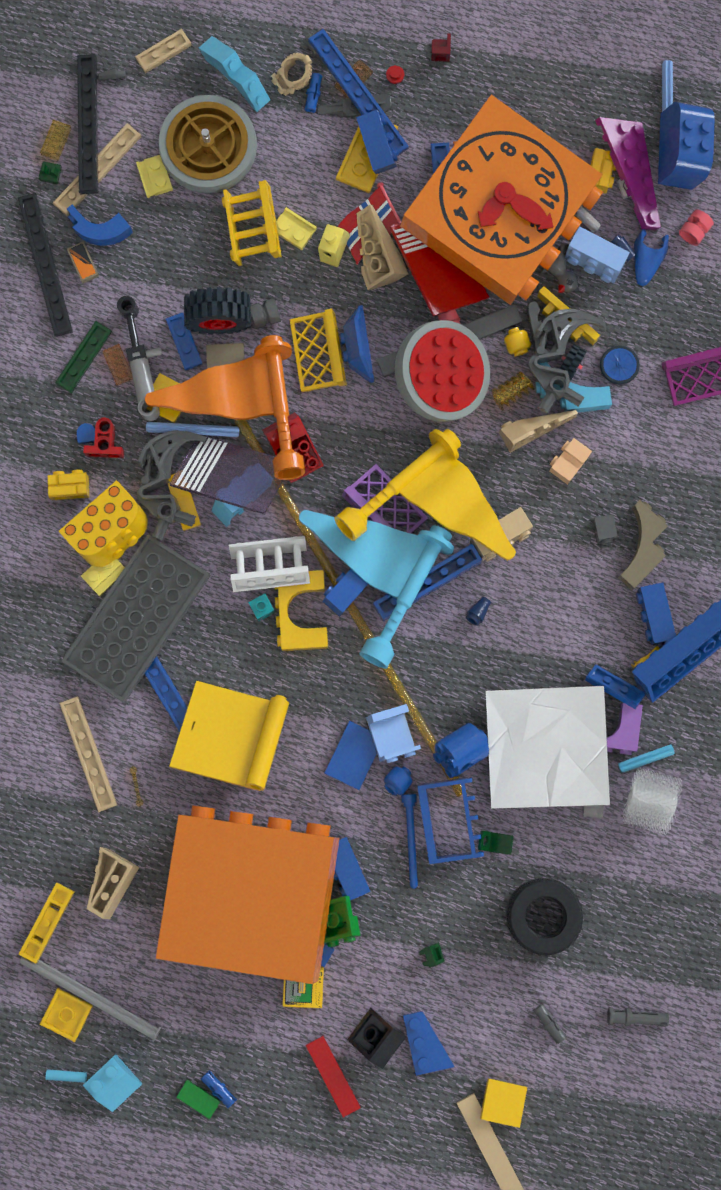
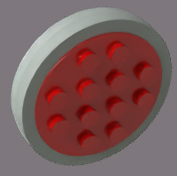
M432 321L413 330L401 343L395 361V378L402 398L414 412L428 420L449 422L469 415L482 403L489 387L490 364L484 346L471 330L453 321Z

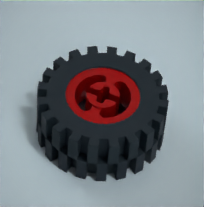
M209 287L206 290L197 289V292L190 291V294L187 293L184 296V326L192 332L199 331L200 334L208 333V335H213L214 333L233 334V332L245 331L251 327L250 295L245 291L241 292L239 289H222V287H217V289Z

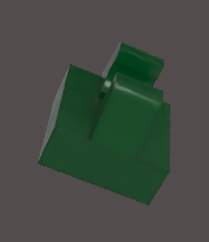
M43 161L39 180L58 184L62 166Z
M439 942L419 951V955L425 954L427 961L422 963L423 966L431 968L445 962Z

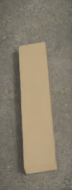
M128 123L98 154V183L141 138V134ZM79 175L53 202V205L66 216L69 215L67 208L73 204L76 208L88 195H80Z
M79 697L61 702L60 706L98 812L117 806Z
M473 1093L456 1102L500 1189L524 1190L489 1121L480 1119L482 1108L475 1094Z

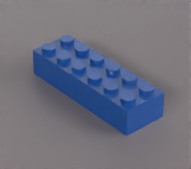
M721 600L713 603L703 615H698L688 627H683L673 639L667 640L661 649L652 652L646 661L636 665L632 671L638 689L646 693L645 696L652 703L721 648Z

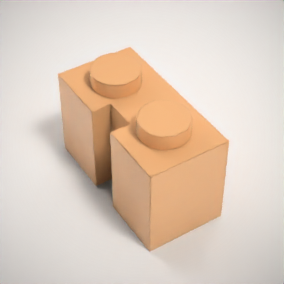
M575 438L571 442L567 440L561 448L563 451L561 456L558 457L556 455L550 463L552 466L550 472L567 485L592 453L589 448Z

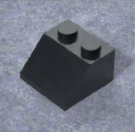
M370 1008L347 1040L368 1061L383 1069L406 1036L378 1012Z

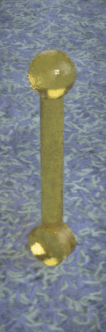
M132 766L129 771L133 776L137 797L136 805L142 806L144 801L140 797L136 776L137 768Z

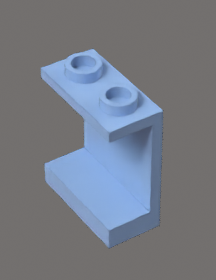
M407 704L366 717L380 762L386 760L387 763L397 761L398 756L404 755L405 758L416 755L415 751L421 749L420 745H414L405 717V713L409 712Z

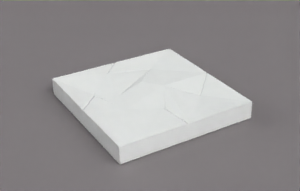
M604 686L486 691L491 809L610 805Z

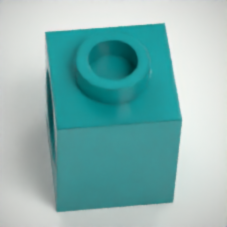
M266 594L248 602L258 621L275 613Z

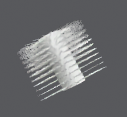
M636 771L638 776L635 777L634 774V779L636 780L634 783L632 778V787L630 786L631 789L628 792L629 795L626 803L628 808L626 810L628 812L625 811V813L629 814L630 818L628 815H625L628 818L625 821L627 822L633 817V820H636L635 822L633 821L635 824L641 819V822H644L643 824L646 823L647 828L651 823V826L654 825L655 830L657 826H660L659 828L662 827L663 832L664 829L667 832L666 827L669 831V824L671 830L669 820L672 819L673 821V815L675 816L674 813L678 805V797L676 795L680 791L678 786H676V782L674 785L672 780V783L668 784L662 780L661 775V779L658 781L656 774L654 778L653 773L651 776L646 771L640 776V773L638 774Z

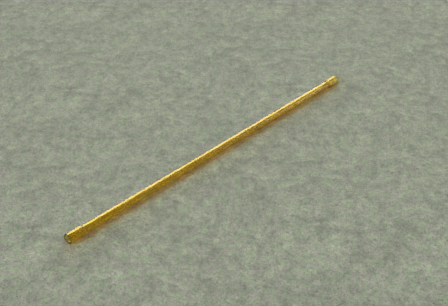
M235 420L234 422L239 427L241 434L246 438L263 469L274 479L273 486L301 533L305 536V540L333 587H335L338 583L336 579L339 576L312 531L299 521L301 512L283 482L275 478L273 465L252 432V428L247 420ZM352 602L347 610L365 641L374 638L355 603ZM389 664L387 669H382L403 705L407 704L409 715L434 754V745L437 741L392 665ZM441 763L439 764L448 780L459 778L458 776L449 778L445 772L444 767L441 765ZM461 784L450 785L457 797L462 795Z

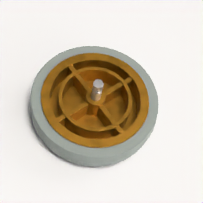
M200 95L181 102L167 115L159 134L160 157L170 176L181 186L199 193H217L232 188L248 174L256 156L257 138L250 118L236 103L220 96Z

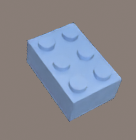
M579 226L568 246L565 258L570 264L583 267L587 273L600 276V279L604 282L615 283L630 252Z

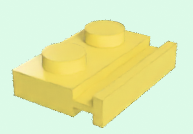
M160 155L144 159L142 162H136L147 198L173 190Z
M287 207L276 221L278 235L300 250H303L313 233L317 230L315 225Z
M115 559L112 563L103 567L91 566L81 577L101 596L115 583L125 567L118 559Z

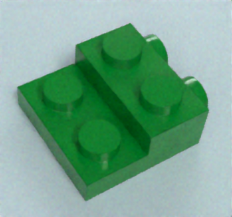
M343 896L330 900L324 944H327L328 947L339 946V941L344 940V943L356 941L355 937L361 935L358 918L352 914L350 897Z

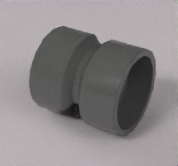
M274 298L264 301L263 305L260 303L251 305V315L256 329L265 327L268 322L271 325L281 322Z

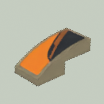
M84 241L67 248L82 284L99 277Z

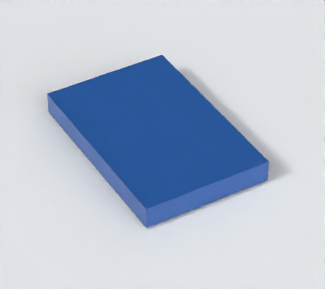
M349 721L324 774L360 790L377 754L370 730Z

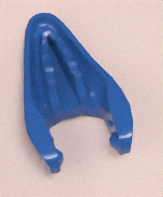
M642 229L634 242L636 281L640 286H645L650 282L668 252L669 235L665 234L662 237V248L653 249L643 243V238L647 235L646 229Z

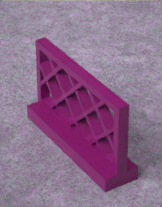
M721 347L661 363L663 370H665L673 406L721 394V390L716 391L710 387L715 378L721 381V378L717 376L721 370V362L718 361L721 359ZM713 361L720 365L715 374L706 369L709 362ZM692 366L701 369L697 378L688 374ZM678 371L683 374L679 383L672 380L670 372ZM703 372L712 376L708 385L699 381ZM686 376L695 381L690 390L681 385ZM697 383L706 388L700 396L692 392ZM678 388L688 393L684 400L677 401L676 392Z

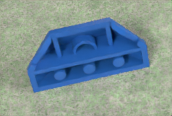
M360 305L343 326V333H340L341 344L346 346V351H343L344 362H348L350 369L368 382L373 383L374 375L363 305Z

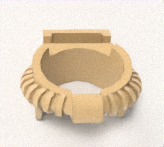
M301 53L290 54L282 62L277 74L271 75L273 78L272 82L275 86H278V91L281 95L294 94L295 90L302 89L309 84V79L312 75V66L310 65L312 60L308 55L305 56ZM300 60L304 62L305 73L303 77L297 81H289L288 71L296 64L295 61Z

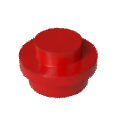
M396 65L389 67L386 72L387 80L392 84L401 83L404 79V70Z

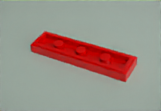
M324 1035L306 1044L343 1118L360 1109L361 1106Z

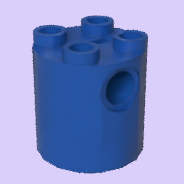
M466 723L436 742L433 758L438 764L441 763L447 776L453 778L488 757V738L481 729H478L471 723Z

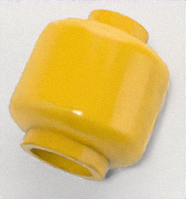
M518 327L508 331V335L504 338L508 353L514 355V357L529 352L528 349L531 347V342L527 331L519 330Z

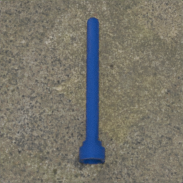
M417 794L401 795V803H404V807H406L410 887L416 889L418 880L413 806L417 802Z

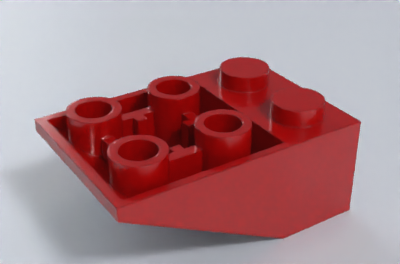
M295 412L288 416L292 450L303 456L305 473L299 478L289 480L290 483L324 466L300 417ZM277 422L262 429L275 456L281 451Z

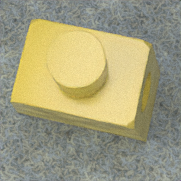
M329 224L326 225L318 247L321 262L335 267L339 266L350 237L346 230Z

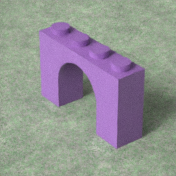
M621 703L617 729L607 738V752L612 753V749L620 750V754L632 755V752H637L643 705H638L635 710L627 704Z

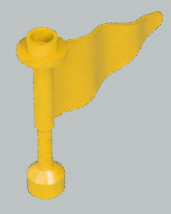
M438 429L431 431L429 439L432 446L389 481L387 486L360 509L346 507L334 518L341 532L348 539L355 541L367 531V518L392 496L400 493L407 501L421 508L445 528L476 540L503 559L511 560L516 553L473 474L463 463L457 460L459 458L457 449L461 447V442L456 434L449 429L443 432Z

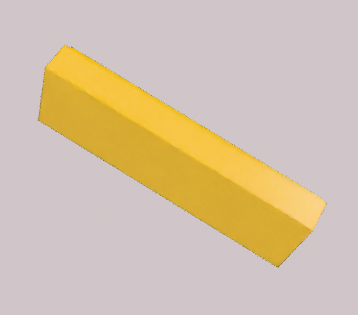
M179 472L171 475L169 479L170 493L177 499L181 508L180 511L196 516L195 524L192 527L181 523L182 529L185 531L201 526V522L190 489L186 488L188 483L186 482L184 487L181 486L186 477L185 474L179 485H175L182 473Z

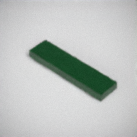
M95 321L55 384L72 394L109 338L112 330Z

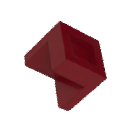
M447 33V40H432L431 61L450 62V33Z

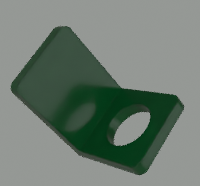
M480 831L481 839H479L478 850L511 855L513 835ZM486 836V843L483 845V840Z

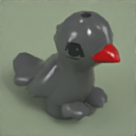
M561 243L560 247L557 248L561 253L548 270L558 280V293H572L578 285L575 273L572 272V269L567 271L564 252L568 249V243ZM543 268V269L541 270V273L543 274V273H545L547 270Z

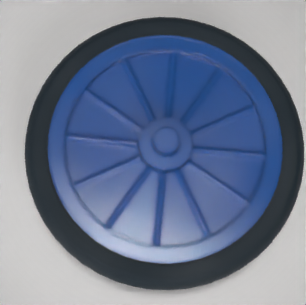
M611 347L601 357V373L611 383L620 385L629 383L639 372L640 363L638 356L628 347Z

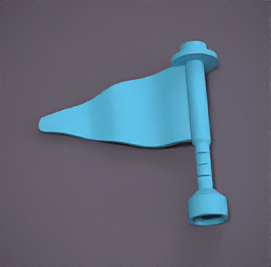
M303 510L299 515V521L314 532L336 556L366 583L397 599V605L380 637L367 639L359 653L362 658L371 664L387 669L394 656L390 641L407 609L413 604L438 554L451 555L454 551V546L450 543L451 533L442 527L432 525L429 531L421 530L418 535L367 520V531L358 539L352 541L338 528L334 520L335 517Z

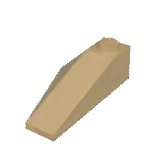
M368 205L357 213L358 236L361 238L362 244L360 255H363L361 271L367 289L372 290L394 283L406 276L408 272L400 252L372 205Z
M573 410L517 420L513 423L509 421L501 426L502 429H500L499 434L511 453L576 418L578 412Z

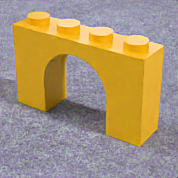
M323 570L309 571L310 584L275 587V590H278L279 596L275 597L276 609L279 608L280 616H276L277 628H280L281 635H277L278 647H281L282 651L328 648L327 627L300 628L294 625L288 616L289 604L297 595L310 592H325Z

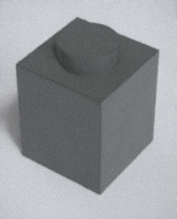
M614 515L595 517L592 520L596 543L602 542V545L613 543V540L618 537Z

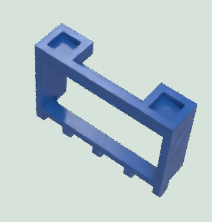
M458 778L418 784L429 864L484 856V852L476 853L474 840L481 839V834L473 835L471 820L478 819V815L470 816L468 801L475 800V795L467 796L465 783L473 782L472 778ZM461 784L471 852L437 856L427 789Z

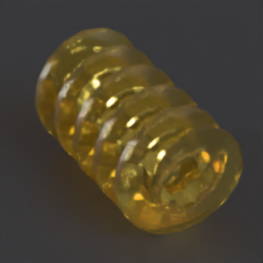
M518 372L517 377L512 376L510 378L511 381L506 380L504 385H498V389H492L493 399L502 411H504L503 404L510 407L509 400L516 403L515 396L522 399L521 392L528 395L527 388L535 390L532 382L524 373Z

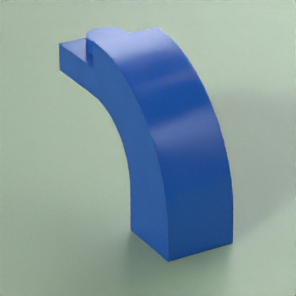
M73 204L67 208L69 213L68 219L74 225L75 233L82 240L90 244L99 246L113 245L123 241L133 233L131 226L119 213L108 222L94 224L87 221Z

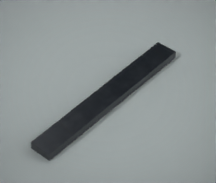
M95 54L77 55L80 195L99 193L97 57Z
M32 193L18 197L54 336L58 337L73 333L37 195Z

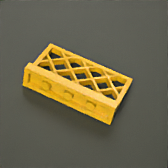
M326 309L322 313L290 319L301 392L337 385H347L336 314L333 309ZM323 318L324 324L320 330L312 326L316 319ZM303 322L307 325L302 334L296 331L295 323ZM310 327L318 332L312 341L305 337ZM320 335L326 337L327 340L323 348L315 344ZM302 339L310 343L304 352L298 346ZM313 345L321 350L315 359L307 354ZM323 353L329 355L330 358L326 366L318 362ZM305 356L313 361L307 370L301 365ZM316 363L324 368L318 377L310 372ZM328 371L332 374L333 381L324 382L321 378ZM309 374L316 380L311 386L305 387L304 380Z

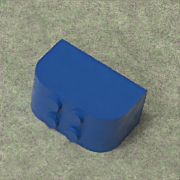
M673 102L661 113L658 184L692 190L708 177L714 153L715 117L712 109Z

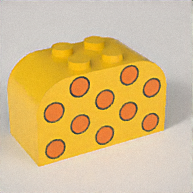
M116 480L62 527L59 533L87 563L95 567H103L112 563L115 559H119L125 550L138 542V539L147 529L148 518L134 498Z

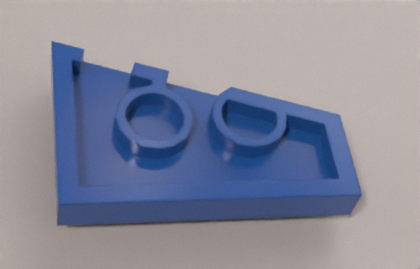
M423 1011L403 1015L416 1076L455 1067Z

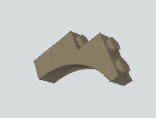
M641 500L632 508L639 529L637 549L629 566L618 577L631 591L666 556L664 549L660 545L652 543L668 527L665 524L666 520L659 514L656 515L652 512V507L647 502H642Z

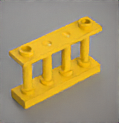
M266 180L259 181V189L257 191L233 197L227 189L223 190L222 204L226 208L232 245V250H230L232 261L238 266H242L241 257L263 252L270 253L274 258L282 257L271 187ZM258 198L262 200L260 209L234 214L233 204ZM259 216L265 219V224L262 227L237 232L236 222ZM261 234L267 235L268 242L266 244L240 250L239 239Z

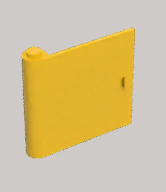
M196 681L169 767L249 789L264 791L289 706L287 698L276 695L267 700Z

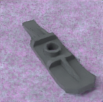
M385 93L373 96L384 113L391 109L392 103L389 95ZM350 98L341 99L334 104L318 106L319 115L337 114L341 117L361 116V113L357 108H352L353 102Z

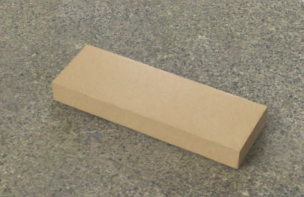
M180 29L138 54L135 58L146 74L191 47L192 44L184 31Z

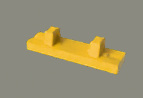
M544 286L538 292L537 297L547 305L542 312L546 317L553 311L570 309ZM584 324L576 328L570 338L576 342L583 336L589 343L594 345L598 341L600 334L588 324Z
M59 883L55 884L19 952L20 956L35 964L38 963L75 891Z

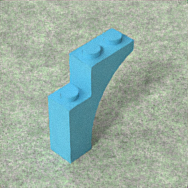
M213 36L199 47L205 60L219 70L239 90L256 112L270 101L256 73L243 65L235 50Z
M548 362L539 363V365L550 367ZM535 382L536 393H539L540 398H544L546 395L545 390L539 382ZM570 382L569 388L584 397L583 401L578 407L563 397L560 399V407L564 409V412L576 410L579 413L610 409L612 406L610 386L585 387ZM553 384L556 390H561L559 385Z

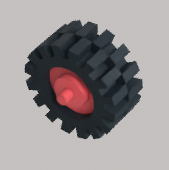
M573 344L567 356L561 358L564 362L560 369L568 371L570 381L577 369L583 368L580 364L587 353L585 349Z

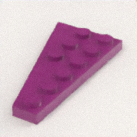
M604 117L597 118L595 120L596 124L601 126L604 133L602 138L604 142L609 144L611 149L610 156L621 181L624 180L628 188L625 191L627 196H631L635 206L633 209L641 228L658 230L661 228L642 122Z

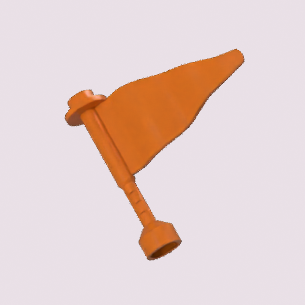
M269 335L262 338L260 345L254 349V356L236 363L205 369L183 383L150 392L145 396L147 406L165 407L190 414L216 415L235 420H249L261 416L274 415L277 420L281 450L272 460L275 478L292 480L303 476L305 473L303 456L292 450L288 423L289 409L282 361L291 356L292 348L289 343L284 342L282 337L278 335Z

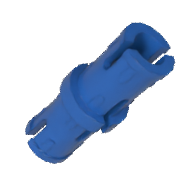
M312 73L309 88L306 90L307 100L304 110L307 112H316L318 97L321 95V80L323 78L319 73Z
M210 1070L200 1079L209 1087L212 1095L217 1096L227 1109L237 1100L225 1087L224 1082L221 1083Z

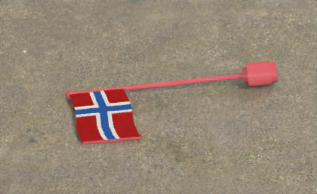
M382 182L377 184L375 192L364 203L350 212L338 225L339 228L346 230L350 234L347 246L357 265L363 258V255H360L362 244L361 238L358 236V212L368 205H372L389 235L392 233L389 227L401 223ZM456 310L437 315L439 320L453 321L461 324Z

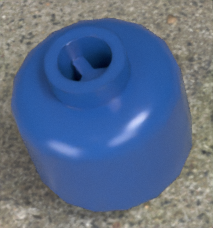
M404 766L402 768L393 767L384 778L385 789L394 796L397 794L403 795L413 783L410 770Z

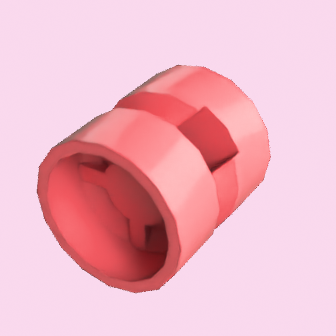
M698 209L694 210L689 216L688 222H685L679 230V235L689 244L698 246L705 237L704 233L711 229L714 221L705 212Z

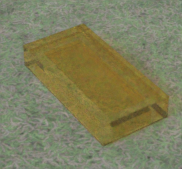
M53 119L40 151L41 155L59 161L71 131V125Z

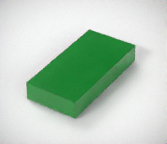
M188 1079L176 1097L208 1119L211 1118L221 1100Z

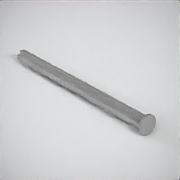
M21 956V964L150 1037L152 1042L157 1038L161 1027L158 1029L39 960L35 964Z

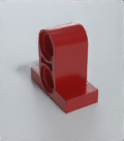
M104 417L96 422L94 446L84 445L83 453L86 457L124 458L123 448L114 447L115 426L110 419ZM109 424L110 428L108 431H101L103 425ZM109 443V446L106 450H100L101 444Z

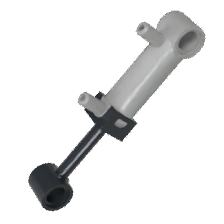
M123 296L118 300L117 308L128 324L132 347L125 350L131 367L138 401V411L145 420L154 421L159 417V407H153L151 412L145 413V409L149 407L145 403V396L154 391L149 358L162 355V349L147 350L144 344L139 345L134 318L139 313V308L132 297ZM132 305L129 310H124L126 306Z

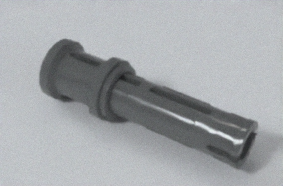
M609 1007L607 1022L608 1025L624 1024L625 1026H631V1024L668 1026L669 1014L635 1012L629 1008L617 1010Z

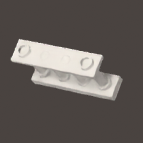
M305 536L229 544L231 559H236L237 574H231L233 592L310 584L308 566H302L301 551H307ZM293 552L295 567L283 568L282 554ZM274 555L275 569L264 570L263 556ZM255 557V572L245 573L244 558Z

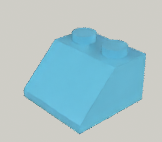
M115 1054L83 1086L97 1102L113 1112L142 1083Z

